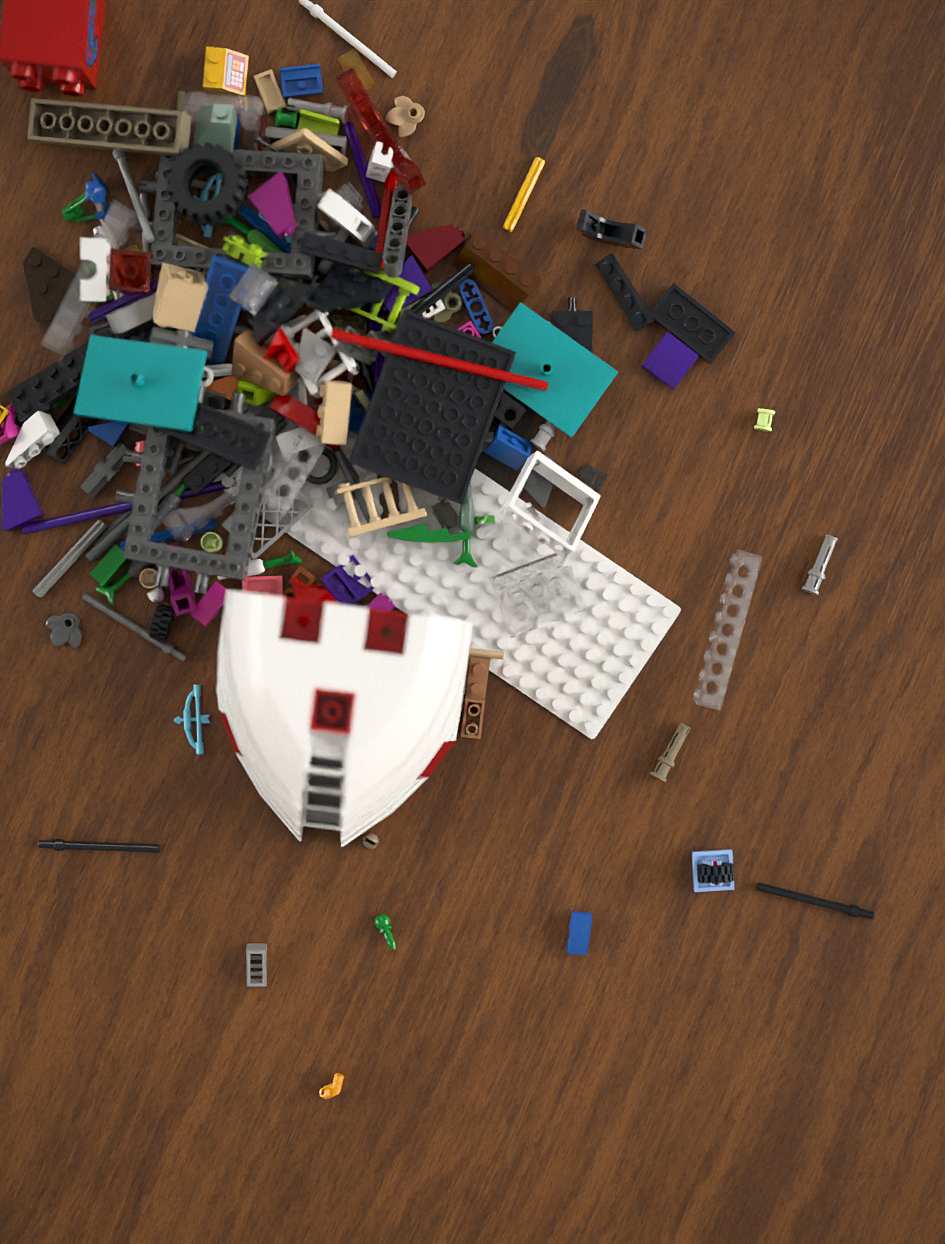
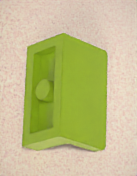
M304 109L300 110L301 117L297 130L306 128L311 132L338 135L340 129V121L338 119Z

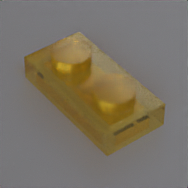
M355 48L337 58L358 95L375 85Z

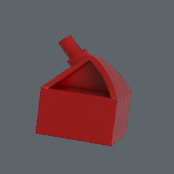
M296 577L291 578L290 583L295 591L294 599L340 605L324 585H307L299 582ZM301 615L298 618L304 627L309 625L310 620L308 616Z

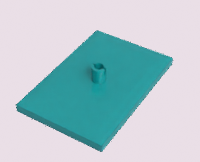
M521 302L492 342L516 352L509 371L510 373L548 382L546 392L508 382L505 383L503 390L571 438L618 374V371ZM548 366L550 371L544 372L543 367Z
M90 335L74 414L191 432L207 352L205 350Z

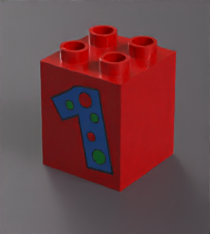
M4 0L0 38V61L10 72V77L19 82L20 89L41 93L44 91V84L60 86L59 92L61 94L72 97L84 96V89H97L106 0Z

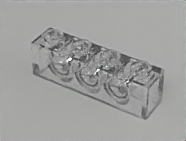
M306 433L297 435L292 444L295 446L291 453L287 452L282 461L284 463L282 470L276 471L272 478L274 481L272 487H267L262 495L264 504L283 515H286L326 445ZM300 450H306L308 453L305 461H300L297 457ZM291 467H295L298 471L297 476L293 479L287 476V471ZM280 485L287 487V493L284 496L277 494V488Z

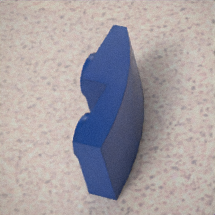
M572 911L568 927L570 933L566 947L567 954L587 955L592 913Z

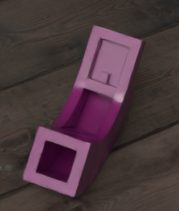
M178 542L169 544L170 546L180 547ZM177 568L170 569L168 578L171 592L170 599L176 616L196 611L195 595L189 571Z

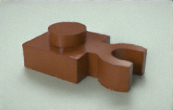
M299 566L291 577H296L299 582L307 585H312L317 578L302 566ZM294 587L286 589L283 596L286 597L289 592L295 596Z

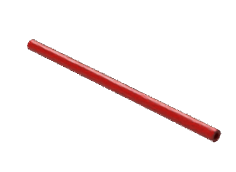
M332 329L330 339L545 392L548 388L547 381L337 329Z

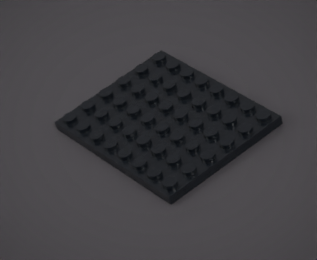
M402 309L391 340L393 344L506 372L510 371L516 354L515 351L406 309ZM387 353L348 463L450 501L463 504L506 382Z

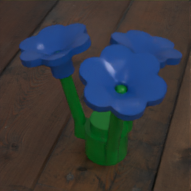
M93 172L91 175L94 182L88 181L86 183V192L69 203V205L63 207L62 214L69 223L75 221L78 224L82 221L97 218V220L104 219L106 225L113 226V212L111 211L110 204L106 203L105 199L106 193L109 194L110 191L101 177ZM87 201H92L94 204H102V209L96 212V214L81 216L83 214L81 205Z

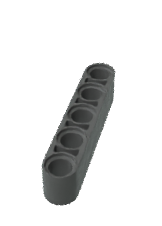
M407 186L396 187L392 197L383 253L384 273L391 278L398 277L403 269L412 211L411 190Z

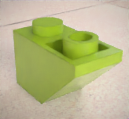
M243 378L240 379L237 394L245 395L243 403L257 406L274 400L278 394Z

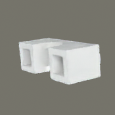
M80 237V258L92 260L96 265V272L92 277L80 278L81 301H106V296H110V285L106 284V276H110V264L106 263V255H110V243H106L105 238Z

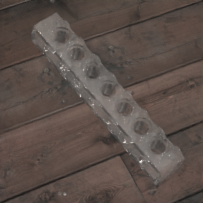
M741 550L736 551V554H732L730 565H733L731 573L726 575L725 584H727L725 592H722L719 601L722 604L721 610L716 612L714 622L717 623L715 631H711L709 642L712 643L710 650L707 649L704 655L706 665L704 669H701L698 680H701L700 687L695 689L693 696L697 705L721 711L763 556ZM741 566L747 570V575L744 578L738 575V569ZM735 586H739L742 589V594L739 597L733 595L732 590ZM730 605H734L737 609L734 616H730L727 613ZM725 624L731 626V633L727 636L722 633V627ZM721 643L726 646V652L722 655L717 652V646ZM714 663H719L721 666V671L717 674H714L711 670ZM709 682H714L716 685V689L712 693H708L706 690Z

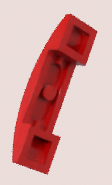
M277 394L269 409L285 419L288 418L316 436L317 425H320L321 417H318V412L287 394L284 396ZM323 443L336 452L341 446L339 444Z

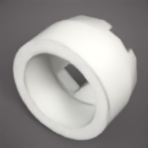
M161 586L147 593L149 599L154 603L161 602L165 596Z

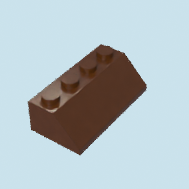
M479 230L467 242L453 264L459 270L465 264L471 263L475 268V272L468 276V278L512 312L515 311L520 302L522 304L526 302L541 281V278Z

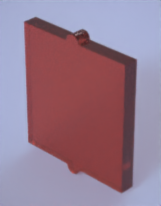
M261 115L259 136L266 142L265 128L267 123L265 116ZM258 143V151H264L265 146Z

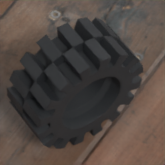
M158 604L152 619L150 638L163 642L168 640L175 618V611L172 606Z

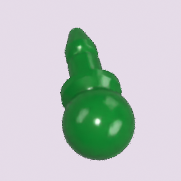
M379 914L375 918L374 924L380 929V934L384 933L388 946L395 950V940L390 931L393 929L390 926V919L385 914Z

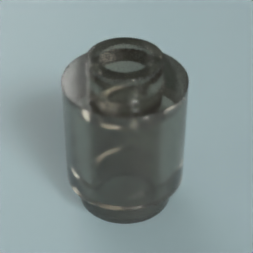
M442 499L431 507L433 509L432 513L442 528L447 527L449 530L458 524L456 520L459 519V516L450 502Z

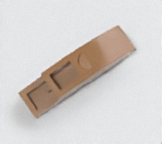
M470 656L461 737L481 739L490 658Z

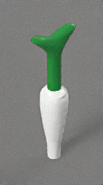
M293 550L283 557L266 561L253 559L250 560L247 577L259 575L267 568L283 564H301L302 560L295 556ZM217 576L218 580L226 579V577Z

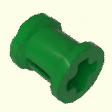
M278 109L276 127L281 125L292 127V129L296 130L298 112L289 113Z

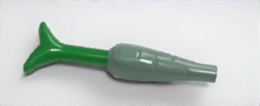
M471 483L467 489L463 504L460 506L459 528L463 532L469 531V534L475 526ZM470 539L463 540L462 554L453 564L466 563L471 567L477 568L478 565L474 562L470 553Z

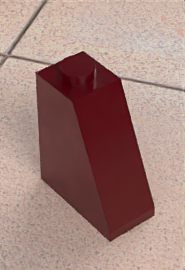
M453 224L409 234L406 247L428 273L465 244V234L459 227L455 228Z

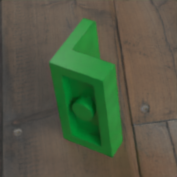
M115 544L89 575L98 581L101 587H107L129 559L123 558L124 551Z

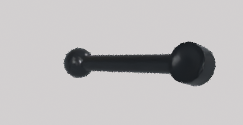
M259 135L253 136L255 143H260L274 152L286 153V151L279 150L263 141Z

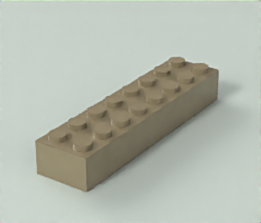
M31 98L27 139L39 144L168 156L179 155L181 157L184 154L183 150L189 145L192 116L182 111Z

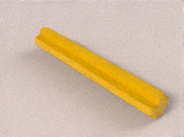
M539 157L534 159L503 225L505 230L509 232L514 230L545 164L543 159Z

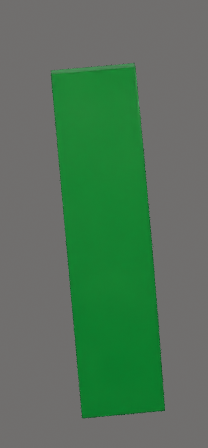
M426 524L387 532V536L390 538L419 543H450L470 539L469 531L449 535L447 527L427 531Z

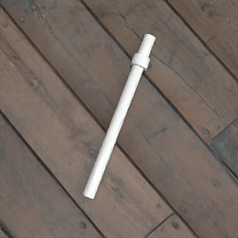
M309 0L298 1L310 11V14L315 19L319 18L391 78L395 76L396 70L325 14L318 4L314 5Z

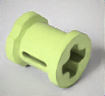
M757 409L759 415L754 429L771 432L772 428L770 426L775 411Z

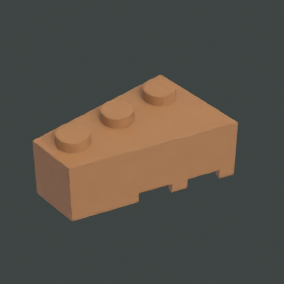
M246 330L234 342L232 374L284 396L296 386V367L293 372L286 373L277 358L264 359L268 345L264 343L260 346L252 336L253 333Z

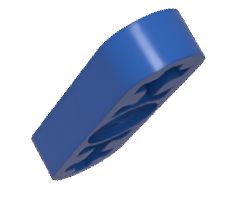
M466 279L462 281L459 286V292L471 320L479 334L488 335L493 330V321L480 291L473 280ZM466 284L469 287H474L471 290L473 297L476 294L478 295L477 298H472L469 302L466 300L470 299L468 292H463ZM473 302H479L482 305L480 312L474 313L471 310L470 306ZM485 313L486 316H483V320L485 323L489 322L488 330L480 329L481 321L479 318L475 320L474 317H479Z

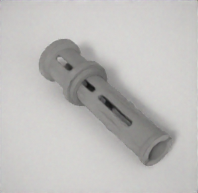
M290 97L288 99V111L300 112L301 109L338 119L345 124L347 123L349 115L348 105L342 107L333 105L332 102L320 104Z
M547 421L539 426V432L529 442L544 452L550 438H554L557 427Z
M825 535L814 567L808 571L809 577L805 586H802L803 591L819 595L818 590L822 580H825L824 572L838 540L837 538Z

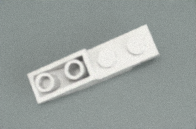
M329 189L318 207L338 226L348 232L362 247L367 249L373 238L377 236L378 232L374 229L375 226L332 190Z

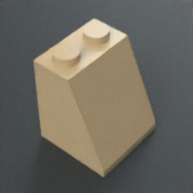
M162 263L152 313L154 322L158 326L164 328L168 326L175 327L177 330L187 332L195 331L208 289L202 272Z

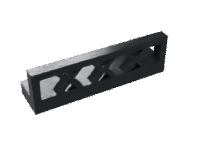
M78 394L56 422L60 434L52 443L42 449L64 465L89 432L88 427L93 426L98 418L90 417L87 423L81 424L82 416L74 414ZM78 429L76 439L69 440L70 432ZM66 446V452L62 458L55 454L59 447Z

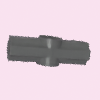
M156 327L152 329L150 343L205 350L207 352L206 359L211 357L213 341L193 337L191 333L182 330L172 332Z
M119 442L107 457H103L96 464L93 473L80 487L91 497L95 498L107 483L112 482L118 476L121 467L126 463L123 461V456H128L124 454V451L130 449L122 442Z

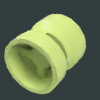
M208 532L201 538V546L204 550L215 553L222 548L223 540L220 535Z

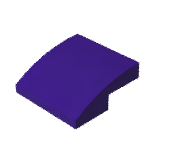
M667 332L643 363L642 367L674 390L699 355Z
M354 555L349 557V562L353 560L356 566L361 565ZM339 565L321 580L341 605L352 606L375 587L370 586L367 588L357 581L361 577L354 574V578H352L343 569L344 566ZM366 572L364 576L367 578V580H368V581L370 582V584H371V579H372V578H371V577L369 576V574Z

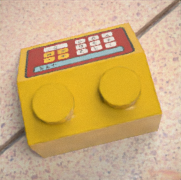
M206 47L203 78L205 93L246 97L249 56L226 48Z

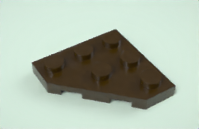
M33 247L22 263L32 313L36 321L53 331L79 291L80 277Z

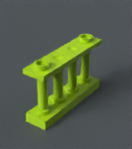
M381 269L378 275L363 271L372 277L390 284L391 288L393 285L399 287V295L387 321L377 317L383 301L380 304L373 305L370 313L360 310V307L349 310L382 324V329L393 333L396 329L395 321L407 295L409 296L410 293L417 295L420 288L399 277H388Z

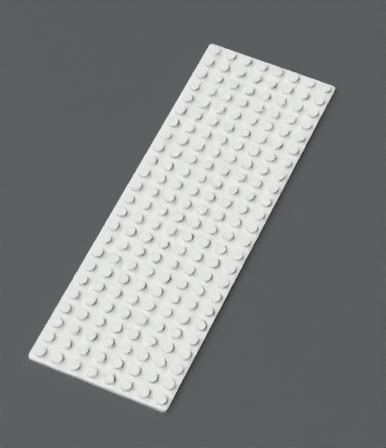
M324 369V371L321 373L319 377L329 372L330 370ZM297 373V378H302L301 375ZM340 376L331 379L334 381H346ZM352 385V389H351V390H355V391L359 390V389H357L356 387H354V386ZM308 389L309 407L318 412L319 405H322L323 397H314ZM269 402L257 406L245 403L242 407V413L249 408L256 415ZM284 418V420L287 422V425L283 429H281L277 434L298 427L299 425L295 424L292 421H287V418ZM347 432L346 445L340 446L348 460L358 434H353V432ZM274 436L265 484L282 470L314 506L286 531L287 534L336 567L343 565V569L352 578H354V574L361 577L360 580H357L367 588L370 586L375 587L372 590L378 595L382 593L388 596L395 607L404 613L472 622L469 648L504 652L503 660L490 658L489 670L590 739H594L681 612L679 606L582 540H579L574 552L563 558L554 553L548 546L541 544L535 537L524 532L518 525L508 521L499 512L510 492L477 469L474 470L470 481L474 516H495V524L475 525L470 533V553L474 562L478 565L477 568L471 567L466 563L453 564L462 554L463 541L419 543L387 536V532L426 524L427 531L447 527L449 535L463 532L459 528L461 504L412 486L411 489L416 506H419V509L425 508L426 517L347 538L345 530L350 528L351 521L346 504L343 503L336 506L334 499H329L326 488L346 481L341 468H339L338 474L336 473L329 482L321 485L312 484L304 479L299 470L300 457L307 449L283 457ZM320 443V444L315 445V446L325 447V448H327L328 450H330L332 453H334L333 450H332L330 447H328L327 445H325V444H323V443ZM313 454L307 460V471L314 477H322L328 473L329 470L326 469L330 468V462L323 454ZM352 465L359 475L360 483L377 479L376 473ZM243 466L229 478L223 472L213 482L222 480V484L225 487H231L234 483L233 478L236 477L238 487L224 489V491L237 499ZM395 480L398 483L401 514L408 513L407 509L409 508L402 483ZM286 482L280 488V496L292 497V488ZM381 484L370 486L378 517H381L383 507L380 505L379 495L381 493L383 495V488ZM278 490L272 496H278ZM294 491V497H300V496ZM517 497L514 503L515 507L566 542L570 532ZM268 498L265 501V509L277 510V498ZM280 499L279 510L291 511L292 499ZM294 499L293 511H302L308 505L303 500ZM356 499L353 500L359 522L362 525L367 524ZM265 512V519L276 524L277 513ZM279 513V524H288L291 521V513ZM293 513V519L298 515L297 513ZM354 555L361 565L356 566L353 560L349 562V557ZM366 572H367V573L369 574V576L372 578V579H371V584H370V582L367 580V578L364 576Z

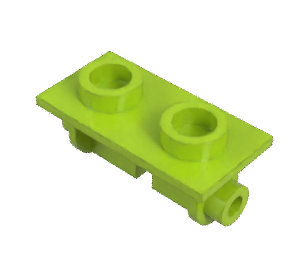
M238 235L224 238L227 241L223 246L226 254L240 259L243 253L242 262L253 268H260L262 264L260 258L267 256V253L263 252L260 246L250 245L244 242L245 239Z

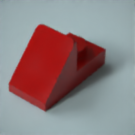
M279 328L264 359L277 358L285 372L290 373L294 371L300 357L282 328Z

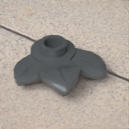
M66 612L62 616L53 615L47 620L45 625L52 630L50 639L53 646H61L66 642L73 648H77L82 640V632L79 629L80 619L75 613ZM67 619L71 620L72 625L67 624Z

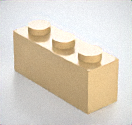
M324 380V385L320 387V397H323L322 405H319L318 417H321L320 425H317L316 437L319 438L321 443L346 445L352 384L349 382Z

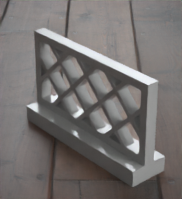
M282 470L272 477L264 487L261 505L263 504V509H260V512H263L262 523L257 524V526H262V536L255 537L254 539L261 540V548L256 553L252 551L251 557L254 560L314 507ZM286 482L292 488V497L280 496V488ZM278 490V496H272ZM294 491H295L300 497H294ZM268 498H277V510L265 509V501ZM280 499H292L291 511L279 510ZM294 499L303 500L308 505L302 511H293ZM265 512L277 513L276 524L264 523ZM234 513L222 523V526L229 533L231 532ZM279 513H291V521L288 524H279ZM293 513H297L298 515L293 519ZM264 526L276 527V535L273 538H264ZM264 540H269V541L263 546Z

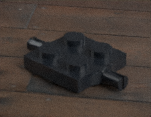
M568 297L567 310L552 312V325L592 352L593 311L576 309L577 297H573V305L572 297Z

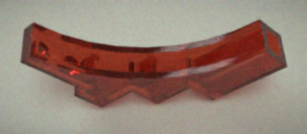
M351 67L335 79L349 103L348 106L355 119L366 131L373 146L375 147L377 141L381 142L382 155H388L389 148H392V167L390 171L405 190L411 195L427 183L419 168L405 152L384 121L356 71Z

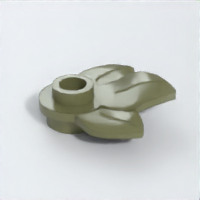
M432 283V290L437 288L442 283ZM450 291L441 298L446 309L434 316L435 321L439 323L446 322L450 319L452 313L460 310L462 299L458 294ZM450 299L456 300L455 306H449ZM436 304L432 305L434 309L438 308Z

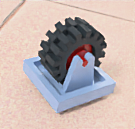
M732 849L692 851L694 892L734 890Z

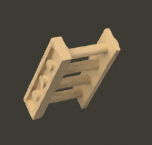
M387 477L352 486L350 483L339 485V489L335 491V496L343 494L351 521L350 528L345 530L347 538L424 518L427 516L425 508L419 509V506H416L411 486L402 483L409 509H407L408 513L400 515L389 481L393 479ZM377 484L382 485L390 513L388 514L389 518L382 520L380 516L378 517L370 486ZM358 489L363 490L370 515L369 523L364 525L358 520L351 491Z

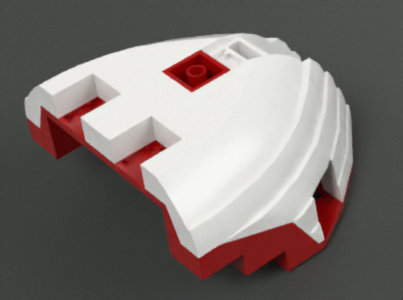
M226 590L218 650L216 687L218 710L235 754L259 795L299 841L303 839L304 826L341 831V847H344L391 815L430 777L457 738L472 622ZM301 615L309 617L310 622L308 626L301 627L298 624V618ZM384 626L392 628L393 635L390 638H384L381 635V629Z

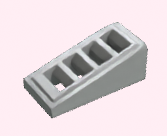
M266 943L247 944V987L267 986ZM251 960H262V962H251ZM251 968H262V970H251ZM251 976H262V978H251Z

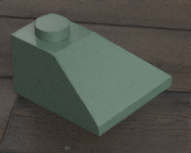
M212 104L197 112L193 145L199 143L201 146H204V143H212L215 147L218 144L223 146L225 150L228 149L233 153L238 119L234 105Z

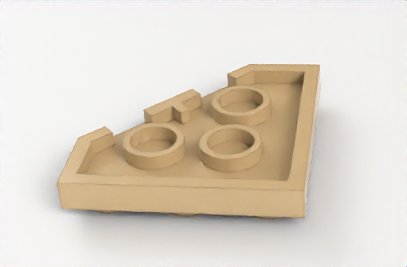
M306 128L271 144L279 150L286 151V153L321 155L325 171L334 172L347 166L348 158ZM267 147L263 149V151L274 152Z

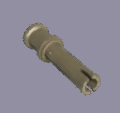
M679 723L663 756L658 757L659 762L654 771L650 772L652 776L666 782V776L671 767L675 765L673 761L691 730L690 727Z

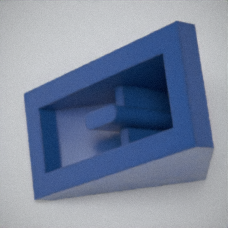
M113 421L90 426L88 429L91 433L116 447L128 431L130 423Z

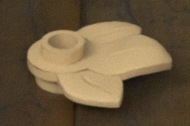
M400 96L395 98L396 107L388 112L386 121L393 125H399V137H406L415 131L417 123L423 120L425 111L420 104L413 103L408 97ZM416 109L417 114L412 116L411 112Z

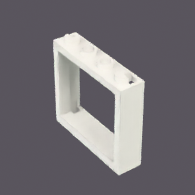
M536 451L527 458L499 513L505 516L508 521L518 525L524 532L535 537L541 544L548 546L554 553L564 558L574 552L601 495L539 451ZM532 469L583 504L566 542L514 506Z

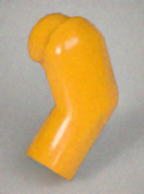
M335 1073L333 1082L320 1089V1097L330 1099L338 1095L342 1087L344 1075Z

